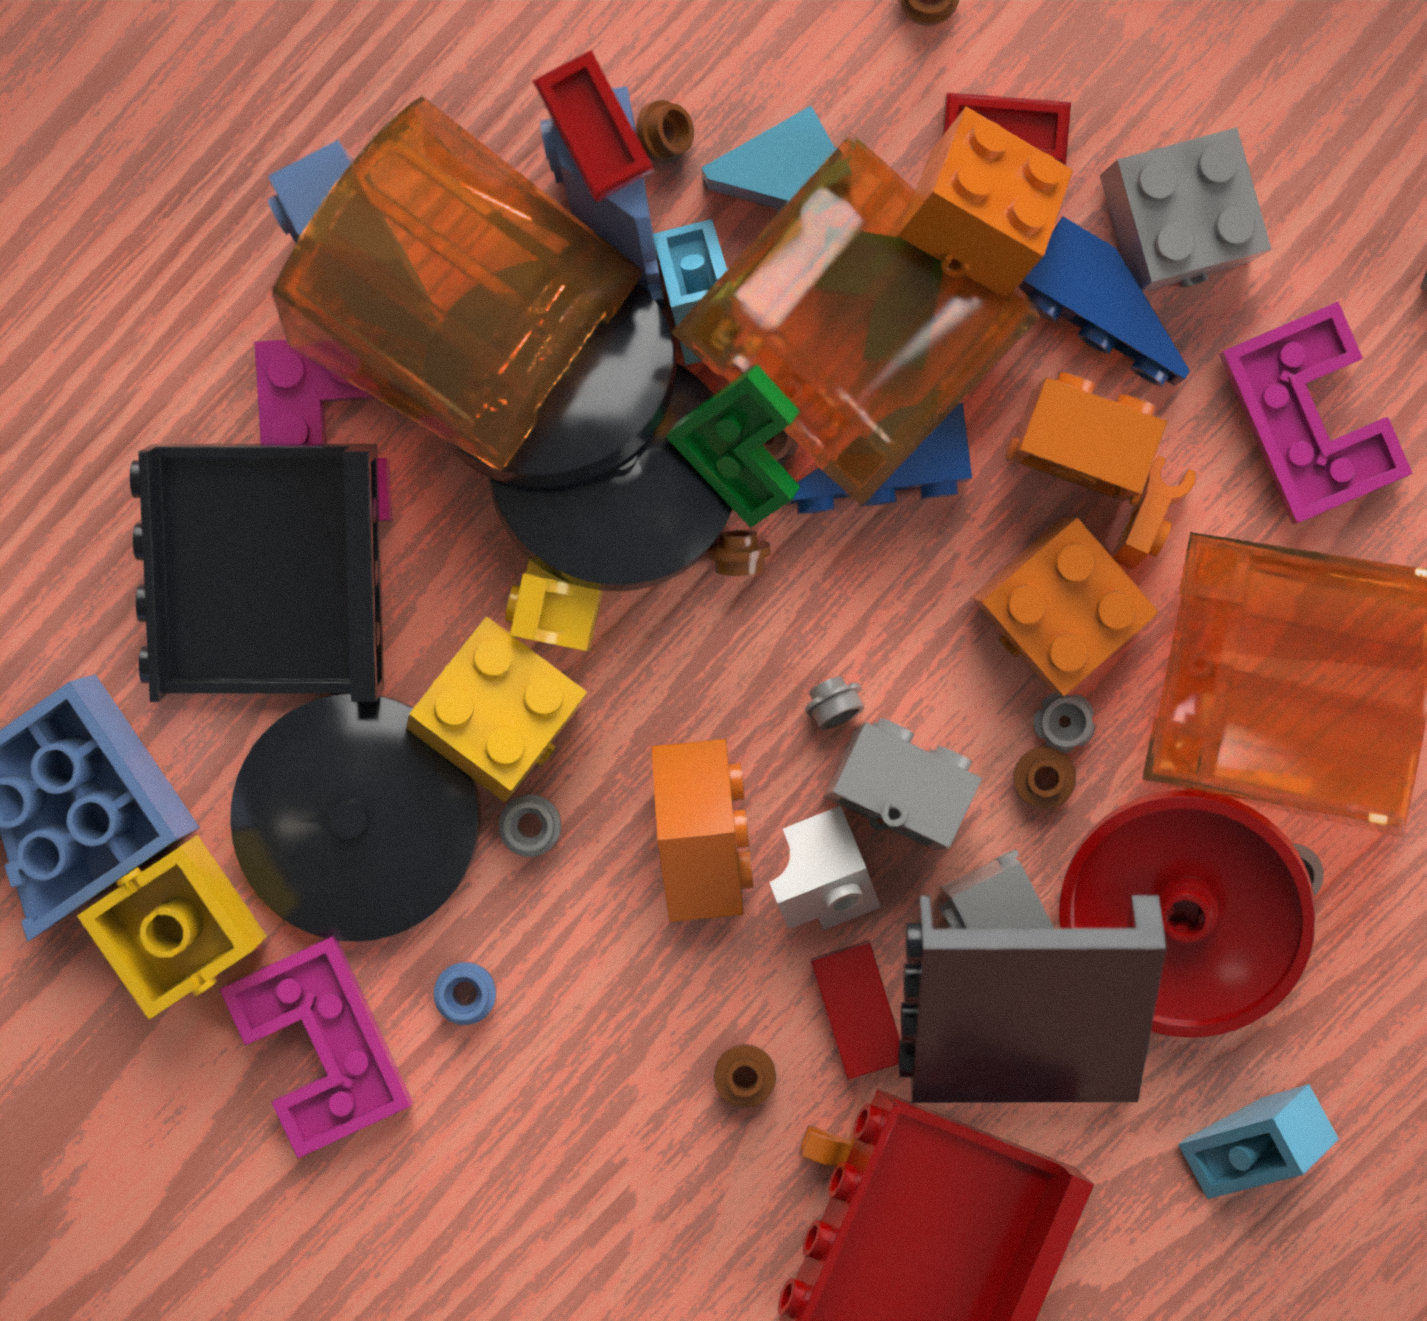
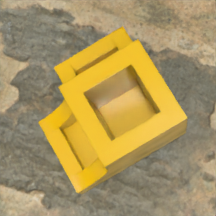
M529 559L526 574L523 573L520 586H512L508 599L505 621L512 622L510 636L590 651L603 591L581 587L564 581L545 571Z

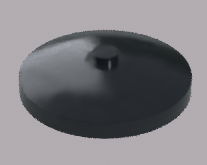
M572 258L542 259L516 265L494 274L473 287L455 303L439 324L429 345L424 365V390L428 408L440 435L454 454L469 467L487 477L511 485L539 488L558 487L581 482L612 469L633 455L650 438L661 423L670 405L675 389L677 361L671 333L660 307L653 297L636 281L616 269L592 261Z
M677 363L675 389L664 418L650 438L633 455L619 465L593 478L558 487H523L507 484L489 477L493 503L508 535L518 548L542 569L571 584L601 591L638 590L663 583L686 571L699 561L717 541L728 521L732 508L665 436L676 422L714 394L697 376Z
M350 694L332 695L316 699L288 712L272 724L253 745L245 758L237 776L231 802L230 823L235 853L244 875L257 895L272 911L293 926L326 939L334 936L339 941L360 942L390 937L421 923L437 911L451 897L467 874L476 851L480 832L481 811L476 781L406 728L408 716L414 708L413 706L381 695L376 702H351Z

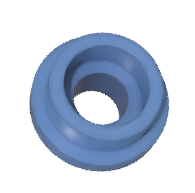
M459 962L449 966L440 974L434 987V1001L438 1011L444 1018L455 1024L469 1025L479 1022L489 1014L496 1000V986L492 976L485 968L472 962ZM460 982L473 984L477 991L476 1000L472 1003L460 1002L455 996V986Z

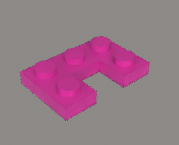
M1339 301L1219 353L1292 525L1413 474L1388 416L1330 441L1306 386V383L1363 359Z
M379 334L254 342L261 444H327L324 402L381 399L380 397H383L379 383L381 364L383 362L382 337ZM378 458L380 522L393 521L389 459Z
M334 936L317 942L219 989L245 1045L302 1019L327 1073L314 1081L275 1098L271 1102L297 1159L400 1112L413 1104L410 1093L339 940H336Z

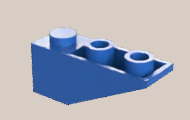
M1062 216L1051 233L1043 258L1021 281L1017 288L1018 291L1027 296L1024 304L1030 310L1049 321L1056 322L1059 316L1081 328L1077 336L1092 348L1104 354H1110L1114 348L1132 359L1134 363L1130 367L1131 370L1154 385L1163 387L1165 382L1168 381L1175 386L1185 380L1190 372L1189 368L1118 250Z
M963 403L897 412L797 483L801 487L793 499L785 505L796 504L798 514H810L835 510L834 499L858 496L859 506L864 507L897 502L895 491L920 488L921 499L959 494L957 483L968 482L972 479Z

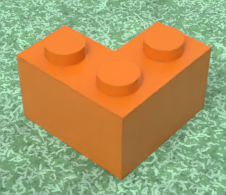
M726 738L651 746L657 842L669 922L744 915L742 889L754 888L750 851L738 852L737 849L749 847L746 809L733 810V801L745 800L741 763L729 764Z

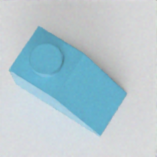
M812 106L805 108L701 167L702 180L708 190L790 213L797 211L805 205L810 213L829 205L842 195L839 186L846 183L848 175L845 164Z
M713 219L654 233L653 238L685 365L705 360H717L729 354L745 351L746 346L735 297Z
M1310 1084L1261 1097L1185 1138L1178 1145L1207 1199L1304 1175L1339 1138Z

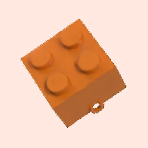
M965 107L931 150L898 237L942 261L941 269L946 275L954 278L966 275L1006 299L1043 258L1073 170L1049 154L1040 151L1001 128L995 122ZM952 259L960 262L958 269H954L949 265Z
M1059 372L1057 379L1045 377L1031 392L1017 433L1013 439L1011 438L1005 458L1122 502L1130 499L1129 504L1136 506L1143 492L1168 421L1153 416L1156 407L1139 398L1119 394L1117 401L1093 394L1095 384L1079 376Z
M1062 516L970 597L1003 635L998 640L1014 658L1020 655L1051 691L1062 696L1068 694L1159 613L1079 518Z

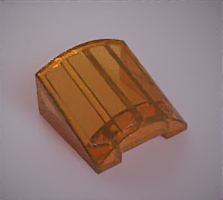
M421 95L391 119L344 171L306 226L271 292L287 344L291 348L502 472L536 425V411L600 321L606 324L609 323L642 277V269Z
M849 130L671 333L718 376L723 374L730 382L757 364L800 411L791 425L785 428L784 431L815 458V464L863 506L1039 319L1040 313L1035 302L1018 286L1005 299L966 275L958 278L950 277L942 271V261L898 237L916 189ZM952 259L949 265L954 269H958L960 262Z
M1190 532L1179 587L1181 600L1159 713L1158 717H1154L1142 779L1166 786L1223 796L1239 802L1404 837L1427 723V569Z

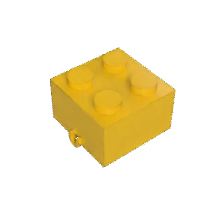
M486 616L409 713L406 728L506 803L535 764L542 767L553 753L556 746L552 742L579 709L587 691L514 636H510L509 632Z
M198 834L145 870L141 871L137 867L116 881V884L119 886L118 888L77 915L148 1020L190 992L196 997L217 982L214 976L251 953L267 937Z

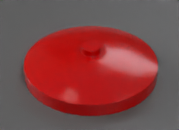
M1171 790L1134 799L1118 807L1100 820L1084 837L1069 863L1059 901L1060 929L1127 928L1132 896H1159L1166 952L1151 1032L1172 1037L1198 1038L1222 1035L1243 1028L1267 1015L1277 1007L1292 991L1306 968L1315 937L1316 921L1315 898L1306 866L1293 844L1274 823L1250 806L1235 799L1197 790Z

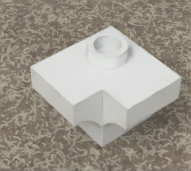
M841 806L783 828L790 848V860L784 872L769 883L789 929L818 918L823 930H826L881 908L867 868Z

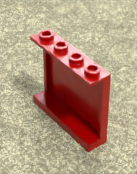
M877 1089L872 1103L864 1104L857 1115L853 1127V1138L856 1140L847 1161L839 1162L831 1175L828 1185L830 1200L822 1219L814 1220L806 1233L803 1243V1255L805 1258L796 1279L793 1277L789 1278L781 1291L778 1301L779 1321H1036L1095 1184L1071 1165Z

